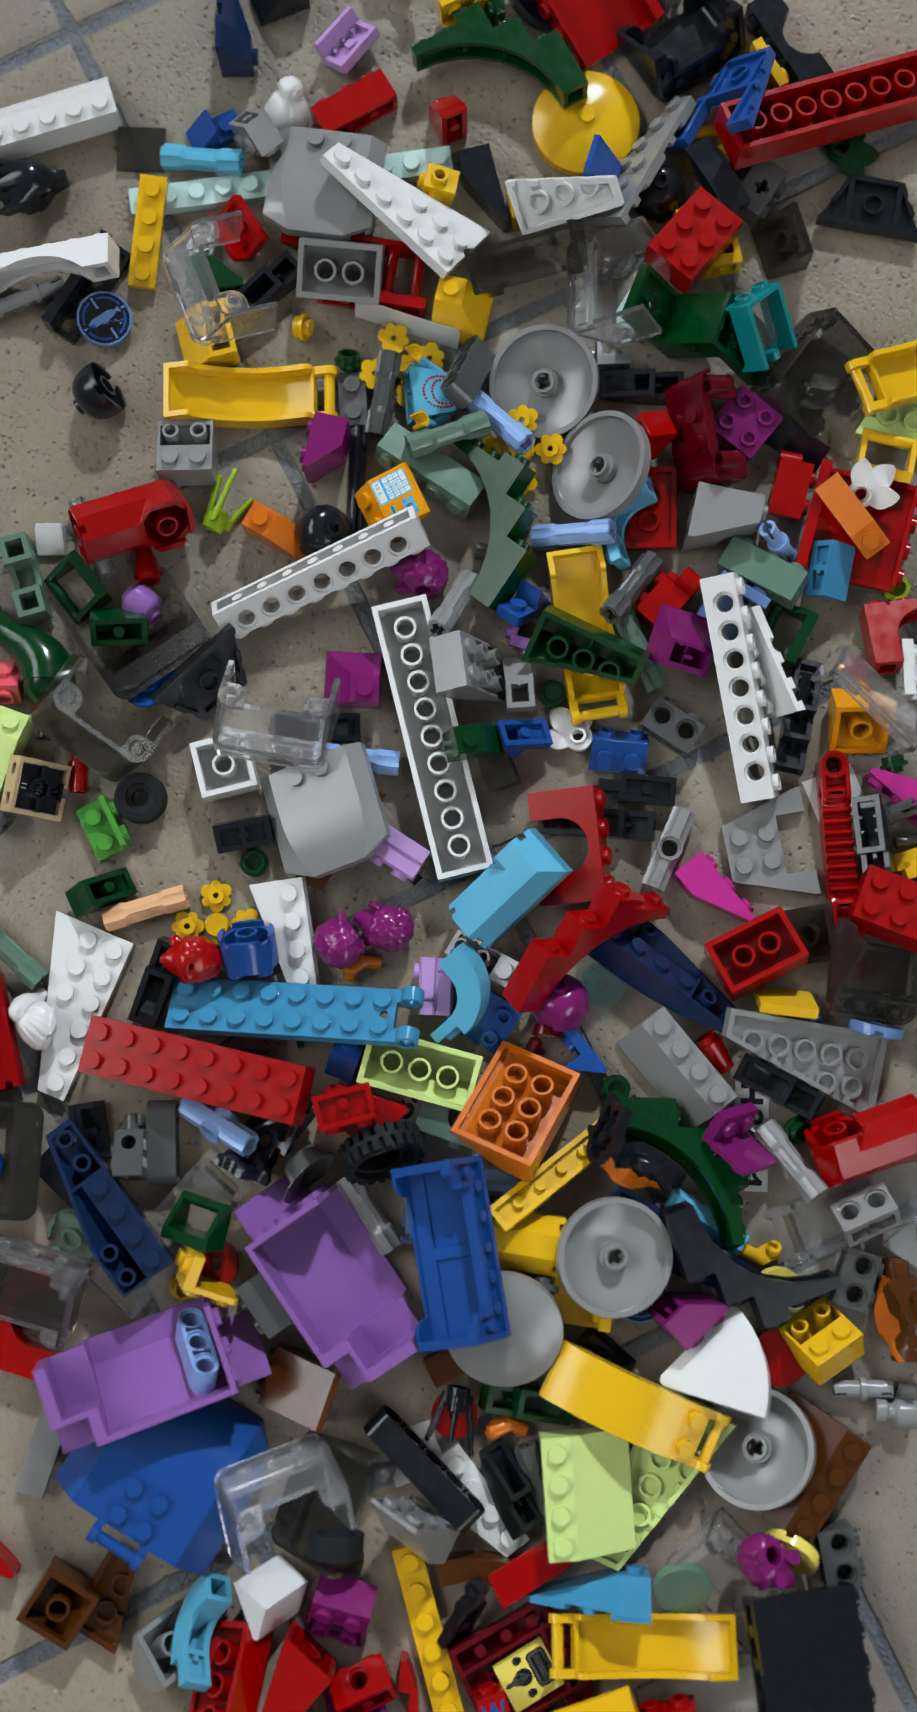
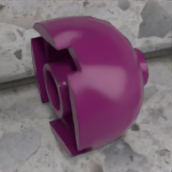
M566 974L549 994L539 1011L533 1012L535 1019L543 1027L545 1024L553 1027V1031L558 1032L569 1031L580 1026L584 1022V1017L589 1012L587 990L581 981L572 975Z

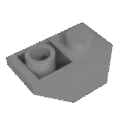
M522 657L502 659L506 714L534 713L535 710L531 663L521 661Z

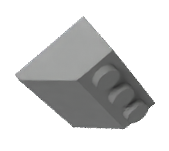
M307 237L299 238L296 297L379 305L385 245Z

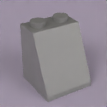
M699 481L691 499L681 551L689 552L730 543L734 535L741 539L743 537L750 539L755 530H759L762 522L766 520L768 506L764 505L766 495Z

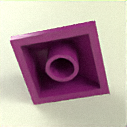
M327 651L324 707L380 709L382 653Z

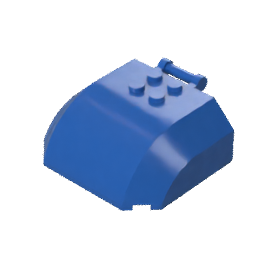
M226 1397L97 1447L96 1442L70 1451L54 1478L72 1502L98 1518L85 1539L92 1544L95 1541L130 1564L128 1567L133 1571H137L149 1551L174 1568L204 1575L272 1462V1456L266 1439L264 1419L230 1397ZM104 1525L111 1526L140 1545L141 1547L138 1552H134L102 1531Z

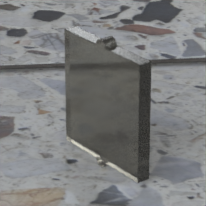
M119 126L118 145L115 146L117 152L116 170L121 172L164 173L160 165V149L166 143V128Z

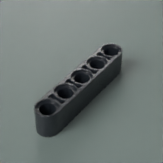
M383 1405L364 1425L363 1428L368 1437L458 1532L466 1534L485 1513V1508L477 1497L392 1408Z

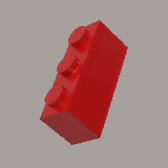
M381 68L374 72L365 73L355 83L341 87L332 96L318 100L310 108L312 122L317 129L356 133L397 110V94Z

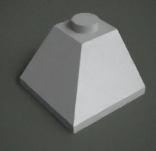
M180 1599L176 1600L133 1635V1668L147 1693L164 1690L178 1679V1666L171 1665V1647L176 1620L182 1606Z

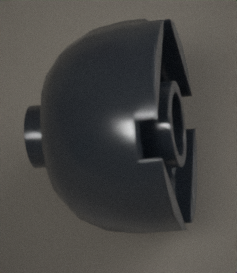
M662 164L650 186L639 193L638 196L641 201L634 208V212L646 221L648 219L657 220L656 223L669 221L674 216L675 210L682 206L685 199V184L681 175L673 167Z
M96 362L85 365L73 380V404L81 414L86 413L88 416L98 420L109 419L126 407V401L119 386L117 385L114 389L108 381L112 376Z
M326 504L313 506L301 513L296 521L294 534L295 538H298L299 549L304 555L308 556L352 535V531L346 515L337 507Z

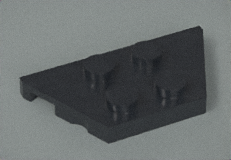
M851 173L823 212L818 215L815 224L917 243L914 209L908 201L909 194L905 183Z
M228 623L150 696L151 700L156 704H163L177 711L193 714L195 717L208 720L248 683L245 670L241 665L242 656L240 649L237 648L234 635L236 634L235 628Z

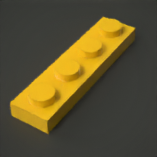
M140 173L128 286L132 288L153 291L157 289L169 184L167 177Z

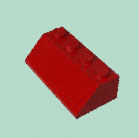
M218 1620L211 1636L209 1648L211 1687L206 1692L193 1690L188 1712H257L274 1630L258 1641H254L247 1622Z

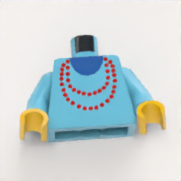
M418 344L405 346L404 350L409 355L405 356L403 361L405 364L411 363L413 365L402 375L407 427H412L415 432L425 428L433 429L448 424L449 419L457 409L440 389L448 372H444L443 369L427 360L422 355V349Z

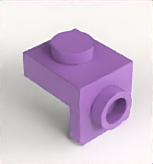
M509 623L505 638L510 639L509 646L520 648L518 654L523 655L530 638L519 636L521 626L516 628Z

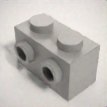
M248 108L228 123L235 135L233 140L237 147L251 155L265 156V158L270 157L279 150L278 145L284 141L271 118L264 110Z

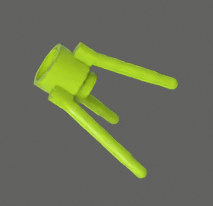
M233 468L216 506H214L222 480V475H217V485L213 486L206 512L202 517L203 522L201 525L217 535H221L223 530L229 532L233 524L254 502L253 498H249L229 520L227 519L229 514L222 510V506L238 472L237 468Z

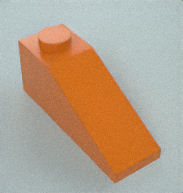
M838 472L814 489L867 560L891 543Z
M255 500L241 523L244 532L294 561L306 557L299 549L298 538H295V524L280 513Z

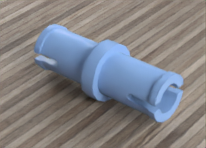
M772 520L766 521L770 527L769 529L763 522L759 527V533L767 541L769 550L775 551L781 556V559L789 563L790 561L786 557H789L794 562L798 554L791 546L790 539L786 533L781 532Z

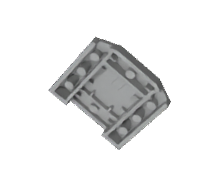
M292 125L280 130L279 133L284 141L278 145L279 150L274 155L262 213L264 221L267 223L271 221L279 226L283 233L296 237L348 241L351 240L352 235L365 232L366 235L371 234L375 215L329 173L319 161L323 154L339 142L384 169L387 154L386 143L373 135Z
M361 742L341 745L274 772L261 781L286 874L322 878L369 860L376 853L375 849L384 840H388L391 837L366 747Z

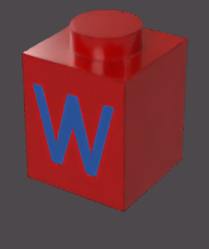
M494 1681L482 1683L477 1687L478 1690L472 1692L477 1712H511L500 1681L497 1683Z

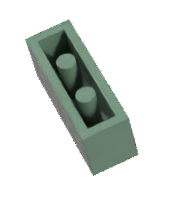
M734 535L717 562L718 574L721 575L723 570L728 573L730 571L738 573L743 577L744 583L752 588L757 586L763 589L771 601L789 610H792L808 584V572L802 565L796 562L789 563L781 559V556L775 551H765L757 547L755 542L745 537L741 539Z

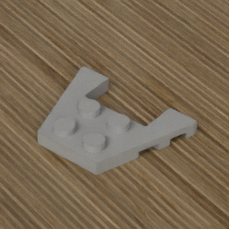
M799 786L788 790L720 828L730 880L734 884L773 888L811 895L821 894L816 869L787 873L776 817L804 811Z

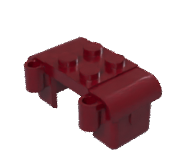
M710 368L670 386L665 393L667 412L678 433L671 441L678 483L681 490L689 495L694 494L699 481L727 487L748 477L745 454H741L739 451H718L712 412L714 410L713 400H736L737 398L733 377L728 374H707L711 372Z

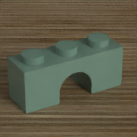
M25 531L1 537L0 551L4 565L8 568L14 583L15 590L12 591L19 619L26 625L53 619L33 540Z
M422 1101L415 1123L419 1127L423 1138L433 1141L436 1136L445 1139L444 1145L457 1150H460L461 1146L470 1148L450 1133L452 1128L448 1119L450 1108ZM472 1150V1155H480L476 1151Z

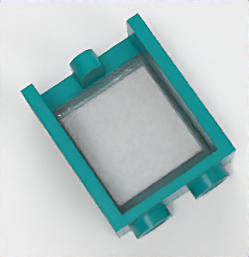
M767 280L759 281L751 286L749 292L738 295L734 298L735 302L725 308V311L730 313L745 362L742 372L766 371L769 369L767 361H775L781 358L779 349H791L798 346L780 282L768 283Z

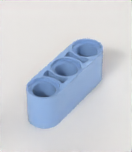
M194 1307L184 1308L178 1315L175 1340L191 1390L198 1394H207L213 1391L216 1386L219 1360L203 1312Z

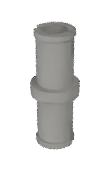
M858 1377V1380L832 1379L834 1399L859 1398L860 1401H867V1398L893 1399L894 1397L892 1379L866 1380L865 1377Z

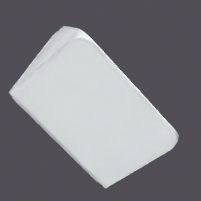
M36 523L34 530L37 555L66 556V528L63 524Z

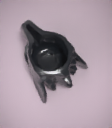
M0 158V201H3L5 207L0 209V215L12 216L17 213L31 215L38 211L42 212L49 206L56 194L70 187L65 169L51 171L43 163L34 159L14 161Z

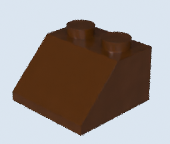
M54 1555L22 1604L16 1620L67 1651L97 1605L100 1596L80 1570Z

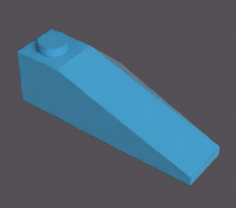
M627 1563L626 1567L622 1566L619 1571L607 1568L544 1583L528 1593L530 1603L559 1609H569L571 1605L577 1606V1609L583 1611V1614L593 1616L595 1612L603 1611L611 1614V1620L651 1625V1577L648 1569H644L643 1565L637 1563Z

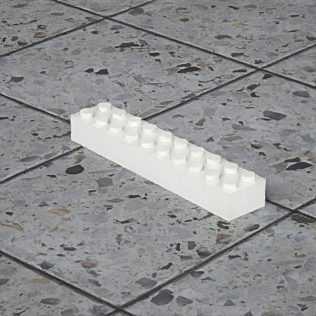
M423 594L371 607L438 883L484 872L490 864H493L468 761L461 760L448 763L442 735L450 728L459 725L452 699L436 693L429 638L433 636H430L426 630L429 624L428 621L431 618L427 596Z

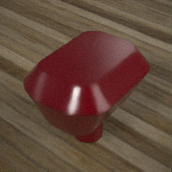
M537 1036L531 1037L525 1050L537 1055L538 1053L541 1055L545 1053V1050L541 1048L542 1041Z

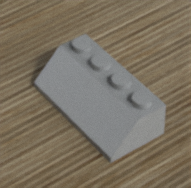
M664 1006L658 1007L616 1042L661 1098L676 1099L677 1108L681 1113V1122L685 1127L696 1128L716 1115L718 1111H721L737 1097V1094Z

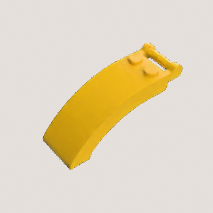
M917 340L875 350L868 356L850 360L844 365L847 374H851L864 406L862 411L865 417L917 403ZM861 369L865 370L877 401H874Z
M189 360L163 363V417L168 420L213 419L214 426L222 428L266 429L307 425L309 420L314 419L315 411L338 416V412L335 411L337 367L334 365L313 367L309 363L266 368H233L198 364ZM318 378H324V411H318Z
M602 545L546 552L552 606L615 635L613 624L608 623L600 615V607L609 597L606 563ZM562 668L572 726L581 725L583 721L619 716V719L628 718L624 682L600 678L597 675L576 673L572 672L573 670ZM616 700L617 703L614 706L579 711L578 706Z
M563 1340L560 1352L550 1367L539 1392V1395L549 1402L610 1434L706 1474L710 1470L711 1464L709 1462L725 1426H729L732 1419L729 1415L711 1408L699 1400L647 1380L592 1353L584 1347ZM709 1420H714L699 1457L694 1456Z
M651 1611L650 1625L611 1620V1614L608 1612H595L593 1616L583 1614V1612L548 1613V1623H551L552 1668H549L550 1679L657 1678L708 1681L738 1680L735 1614ZM563 1623H570L571 1668H564Z

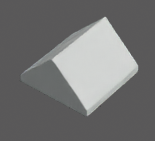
M275 1555L234 1582L254 1641H258L300 1612L308 1580L281 1555Z

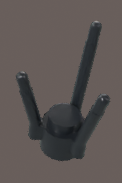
M448 1384L447 1391L442 1390L440 1402L428 1427L425 1440H430L447 1404V1410L452 1411L448 1443L453 1444L459 1413H464V1408H466L468 1456L472 1457L474 1454L472 1417L474 1396L470 1395V1388Z

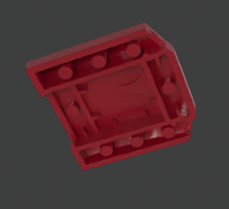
M528 1601L446 1649L476 1712L477 1708L472 1692L478 1690L477 1687L482 1683L488 1681L499 1682L492 1667L494 1664L539 1636L552 1659L551 1623H548V1613L557 1611L549 1606ZM563 1623L564 1668H571L570 1628L567 1623ZM562 1679L563 1685L520 1712H553L590 1699L592 1680ZM505 1692L510 1711L516 1712Z

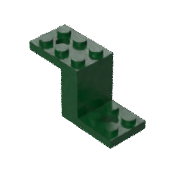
M640 264L621 315L667 358L719 357L748 386L758 385L763 371L742 372L745 362L730 313L725 311V308L735 302L734 298L737 296L733 292L679 294L651 265ZM754 315L763 344L769 339L766 327Z

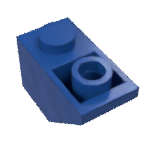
M334 1043L324 1073L351 1083L366 1045Z

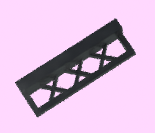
M101 229V231H100L99 233H107V232L104 231L103 229ZM118 246L119 255L123 257L119 264V278L108 279L102 288L93 289L91 280L71 273L41 316L46 328L70 344L75 345L81 336L78 326L71 335L60 329L66 320L76 319L77 323V303L80 299L86 298L89 294L97 291H112L130 265L131 253Z

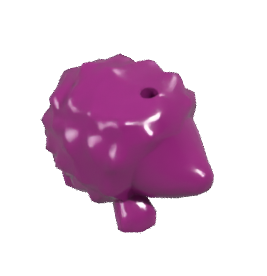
M424 549L415 555L410 554L390 567L394 576L403 582L396 585V593L398 595L412 593L419 596L426 594L427 600L431 601L446 588L449 579L447 562L442 560L441 556L435 554L431 549Z
M369 901L368 906L371 910L355 913L353 920L360 926L362 939L367 946L380 948L385 952H398L400 949L408 947L409 941L414 936V922L409 910Z
M342 910L337 912V919L330 918L323 925H319L312 937L321 960L334 968L350 967L353 963L357 962L359 956L364 954L367 948L360 933L350 923Z
M763 1532L751 1533L738 1545L736 1561L739 1564L740 1571L743 1572L751 1585L757 1587L759 1591H764L768 1588H793L796 1580L791 1565L796 1566L800 1563V1555L797 1550L787 1551L785 1543H780L771 1534L765 1535Z

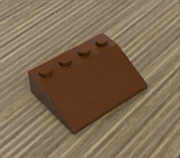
M791 1389L787 1397L802 1409L814 1431L817 1447L814 1472L806 1488L793 1501L777 1509L758 1512L780 1529L787 1531V1534L790 1536H799L811 1544L872 1446L859 1434ZM762 1443L756 1446V1451L760 1455L763 1453L762 1447L764 1445Z

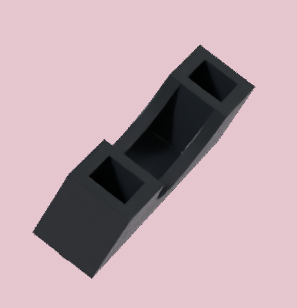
M754 0L747 4L744 15L746 30L751 34L753 33L756 39L762 37L766 45L772 47L776 54L775 60L780 68L783 67L788 74V85L834 72L820 52H799L787 43L783 36L782 28L785 25L789 8L783 0Z

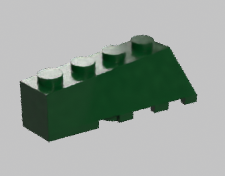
M549 604L539 618L521 661L540 663L553 668H564L573 670L572 672L597 675L600 678L635 685L651 653Z

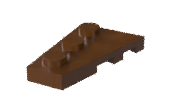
M108 1551L89 1582L100 1596V1600L79 1632L115 1655L136 1572L128 1567L129 1563Z

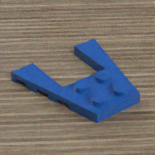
M768 46L728 60L708 85L711 90L708 95L700 97L696 101L695 111L685 126L678 130L674 145L672 147L667 146L666 149L672 152L690 146L711 108L720 105V103L738 98L741 99L725 126L731 134L753 128L776 57L772 47Z

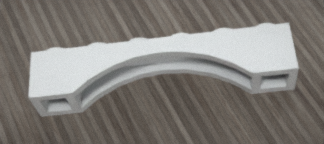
M107 232L0 253V294L13 284L27 277L45 272H70L83 276L92 282L119 278V247Z

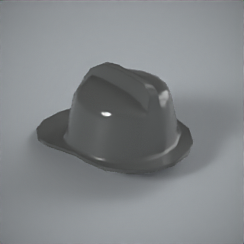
M306 1145L292 1153L285 1163V1174L290 1181V1185L285 1192L284 1202L290 1203L294 1201L310 1185L322 1178L333 1166L336 1159L335 1154L332 1152L322 1153L311 1145Z

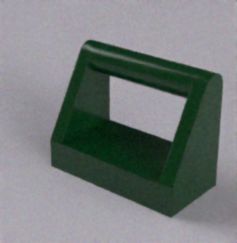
M75 549L66 555L44 579V583L76 625L81 624L90 617L91 609L103 608L113 600ZM74 568L95 594L81 611L57 582Z
M774 602L766 618L771 632L782 612L802 621L786 653L781 652L785 661L781 665L790 670L796 663L819 614L795 605L792 610H789Z
M184 1190L164 1222L160 1237L204 1253L223 1251L232 1206ZM191 1204L217 1213L207 1233L186 1226Z

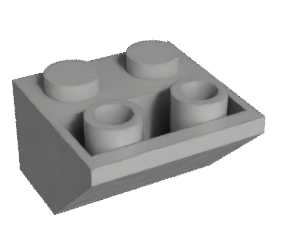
M214 420L158 421L156 472L159 480H174L177 486L217 485L218 458Z

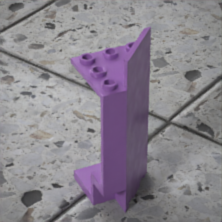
M285 1175L233 1211L252 1240L244 1249L324 1369L334 1363L353 1390L366 1380L369 1383L418 1351L415 1329L420 1320L409 1306L414 1296L386 1255L381 1256L370 1239L369 1232L351 1204L346 1202L335 1183L329 1187L324 1183L311 1193L307 1188L294 1201L285 1203L283 1198L290 1185V1181Z
M201 1296L200 1299L194 1298L74 1344L72 1349L38 1361L32 1373L51 1431H57L63 1453L65 1454L93 1442H96L97 1447L237 1394L239 1393V1386L272 1374L260 1334L252 1322L255 1318L249 1309L222 1319L220 1306L212 1303L211 1298ZM188 1307H194L203 1312L219 1360L216 1386L213 1391L207 1394H198L191 1390L175 1340L178 1315L181 1310Z

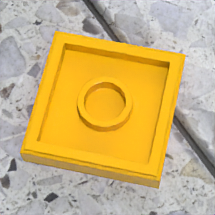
M766 986L753 991L752 995L761 1013L818 1019L819 1007L810 991Z

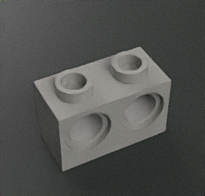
M884 1182L870 1185L863 1191L849 1197H843L830 1205L835 1222L849 1247H853L903 1224L899 1208Z

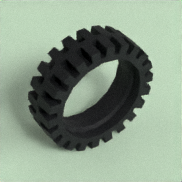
M390 1120L385 1121L384 1125L376 1123L373 1124V1128L365 1127L361 1133H353L352 1138L348 1137L344 1140V1143H341L337 1153L346 1181H350L351 1184L358 1183V1185H364L368 1183V1185H373L376 1181L383 1183L388 1178L392 1180V1169L420 1165L423 1162L422 1160L426 1158L427 1150L416 1123H411L408 1120L404 1122L396 1120L392 1123Z

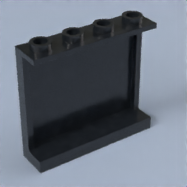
M841 1580L838 1581L839 1585L765 1597L754 1595L742 1597L758 1712H875L876 1695L873 1687L870 1685L868 1673L871 1669V1664L864 1649L865 1628L859 1618L858 1607L860 1606V1597L854 1584Z

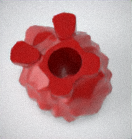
M177 934L173 935L168 943L171 948L160 956L159 959L160 963L170 973L178 976L183 984L189 983L192 985L211 980L213 976L218 975L223 965L219 945L215 944L213 940H208L206 936L198 937L196 935L192 937L184 936L183 938Z

